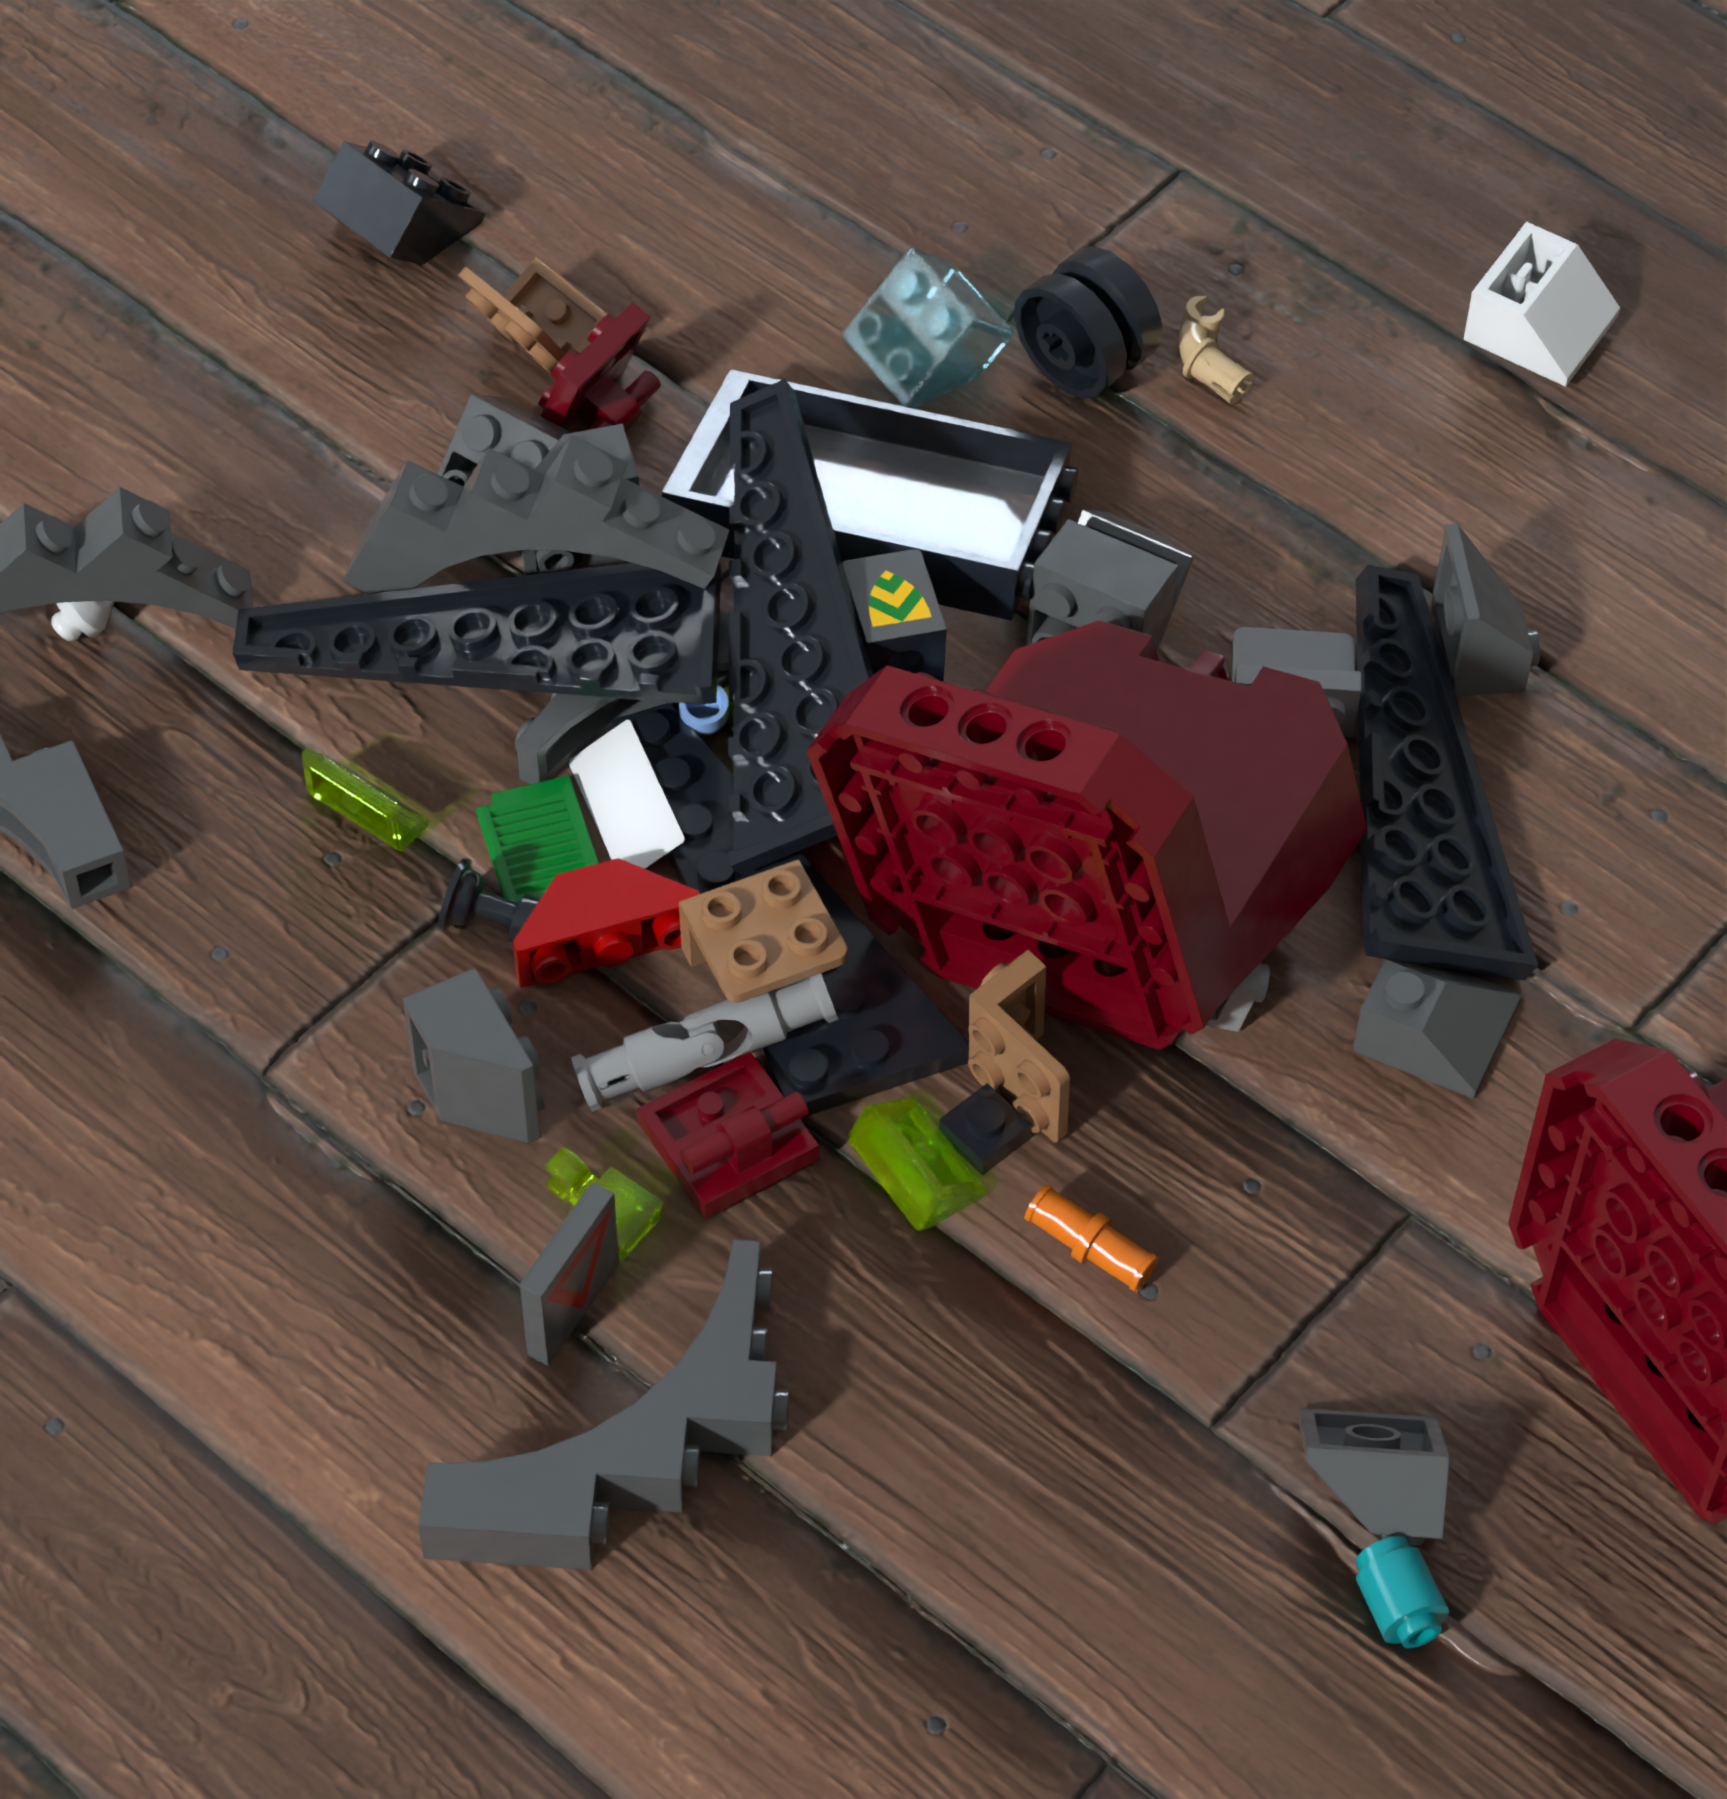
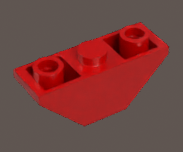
M619 858L557 874L513 940L516 978L519 987L523 988L537 983H554L565 978L567 975L599 966H616L629 958L661 949L673 950L681 948L679 902L699 895V891Z

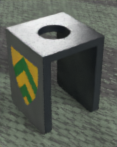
M912 549L844 561L845 574L873 673L876 674L884 667L891 666L911 673H926L944 682L947 628L921 551Z

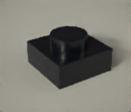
M988 1083L941 1117L938 1123V1134L982 1176L1031 1139L1032 1124Z

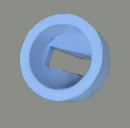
M717 684L716 703H679L680 716L697 735L709 736L717 733L726 724L729 716L727 693Z

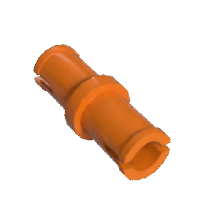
M1048 1184L1038 1191L1024 1216L1026 1221L1031 1224L1034 1223L1072 1249L1071 1257L1081 1264H1086L1088 1261L1092 1262L1111 1276L1128 1285L1129 1289L1136 1293L1147 1283L1160 1259L1157 1255L1149 1253L1112 1228L1111 1218L1101 1212L1095 1216L1056 1192Z

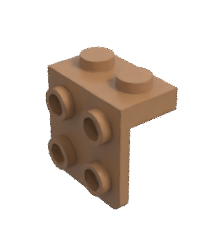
M537 257L503 296L466 266L458 274L470 287L469 292L464 297L488 318V322L513 343L516 340L526 349V353L549 373H552L559 361L571 349L574 348L581 353L590 344L587 339L592 330L607 315V313Z
M799 859L679 902L682 951L691 968L708 963L722 992L731 1002H743L839 967L847 960V945Z
M1027 950L1010 964L1003 962L995 966L985 976L981 986L969 995L968 1065L973 1076L982 1086L988 1083L994 1090L997 1089L1013 1104V1107L1032 1124L1033 1133L1042 1131L1054 1143H1057L1067 1135L1070 1076L1064 1066L1036 1041L1044 1035L1046 965Z

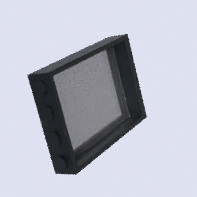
M732 369L728 372L665 485L661 496L729 529L721 557L734 559V529L729 524V506L734 505V470L730 467V403L781 381ZM788 382L796 395L842 563L847 560L918 549L922 553L939 605L1012 621L1020 599L1030 600L1034 564L1050 544L1052 534L1059 532L1064 515L1065 502L1071 503L1078 478V468L1069 466L1072 443Z

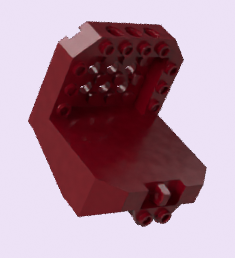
M1096 621L1015 649L986 691L982 689L970 690L939 681L926 673H911L886 666L845 696L806 752L869 919L890 936L900 926L925 947L926 950L919 958V961L940 978L976 990L981 986L985 976L995 966L1003 962L1010 964L1029 950L1046 965V1013L1160 1050L1172 1044L1179 1031L1185 1029L1192 1035L1205 1028L1216 1009L1330 889L1367 830L1348 744L1319 681L1263 666L1251 686H1245L1231 682V677L1228 676L1225 656L1203 651L1189 669L1181 668L1159 661L1152 635Z
M1615 1038L1545 1075L1508 1225L1517 1248L1524 1250L1533 1246L1543 1277L1530 1283L1538 1309L1701 1519L1717 1524L1727 1518V1079L1706 1088L1702 1080L1694 1072L1686 1071L1669 1050ZM1610 1318H1618L1623 1325L1617 1324ZM1651 1369H1658L1664 1378L1653 1373ZM1699 1421L1706 1431L1697 1428L1692 1422Z

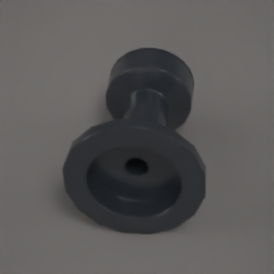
M463 858L458 864L448 886L439 915L438 929L446 931L451 925H465L476 915L509 927V941L513 942L541 898L525 893L519 902L516 903L483 891V877L472 868L471 859Z

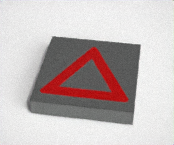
M595 1183L587 1188L520 1283L528 1356L549 1366L619 1265L615 1196L613 1192Z

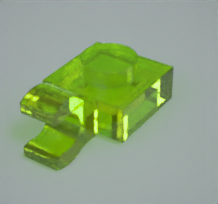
M563 1147L545 1165V1169L553 1174L545 1182V1186L554 1195L574 1206L593 1183L614 1193L619 1260L621 1261L663 1216V1201L612 1166L598 1180L576 1154Z

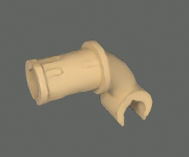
M1195 296L1187 302L1180 324L1178 344L1181 360L1184 365L1182 373L1187 379L1196 378L1214 390L1226 402L1234 405L1248 392L1252 385L1250 381L1254 379V375L1216 348L1217 343L1215 340L1224 317V308L1217 312L1216 315L1201 316L1207 296Z

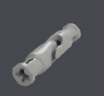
M820 973L743 1002H731L726 999L693 1012L680 1022L656 1025L626 1036L621 1046L589 1058L578 1054L571 1057L587 1104L591 1111L595 1112L602 1108V1102L637 1088H640L644 1093L677 1081L698 1067L714 1066L786 1040L787 1032L821 1019L831 1023L837 1021L838 1017ZM726 1019L743 1023V1030L732 1041L724 1044L718 1035L719 1028L716 1021Z

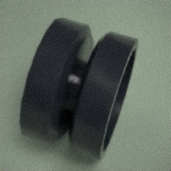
M1095 246L1077 250L1061 262L1052 274L1042 276L1023 290L1015 301L1014 322L1019 339L1033 364L1048 381L1059 389L1082 399L1100 395L1117 382L1126 370L1134 369L1151 356L1161 344L1163 329L1158 306L1145 282L1128 263L1111 251Z

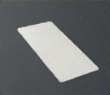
M625 720L569 760V766L611 860L619 858L645 869L684 842V835L630 720Z

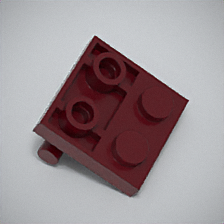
M633 302L617 318L611 313L603 317L587 339L590 344L581 353L574 348L571 349L552 371L551 376L556 381L551 384L538 402V405L543 408L541 417L566 430L582 417L590 424L584 431L623 424L626 431L640 417V407L661 387L658 377L647 370L643 371L625 390L615 383L623 376L651 317Z
M752 1053L739 1056L637 1108V1123L705 1219L819 1160V1145L800 1120L808 1115V1108L803 1097L797 1091L784 1097Z

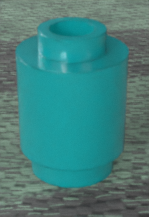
M1403 1536L1388 1537L1365 1548L1355 1561L1359 1569L1356 1581L1383 1639L1387 1643H1402L1405 1648L1419 1647L1435 1639L1442 1631L1441 1624L1448 1617L1449 1609L1421 1551L1410 1547L1408 1540Z

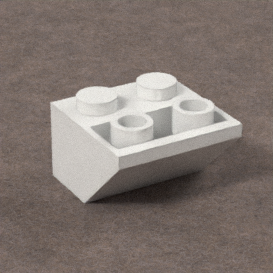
M1526 222L1472 291L1464 340L1566 387L1617 319L1620 306L1578 244Z

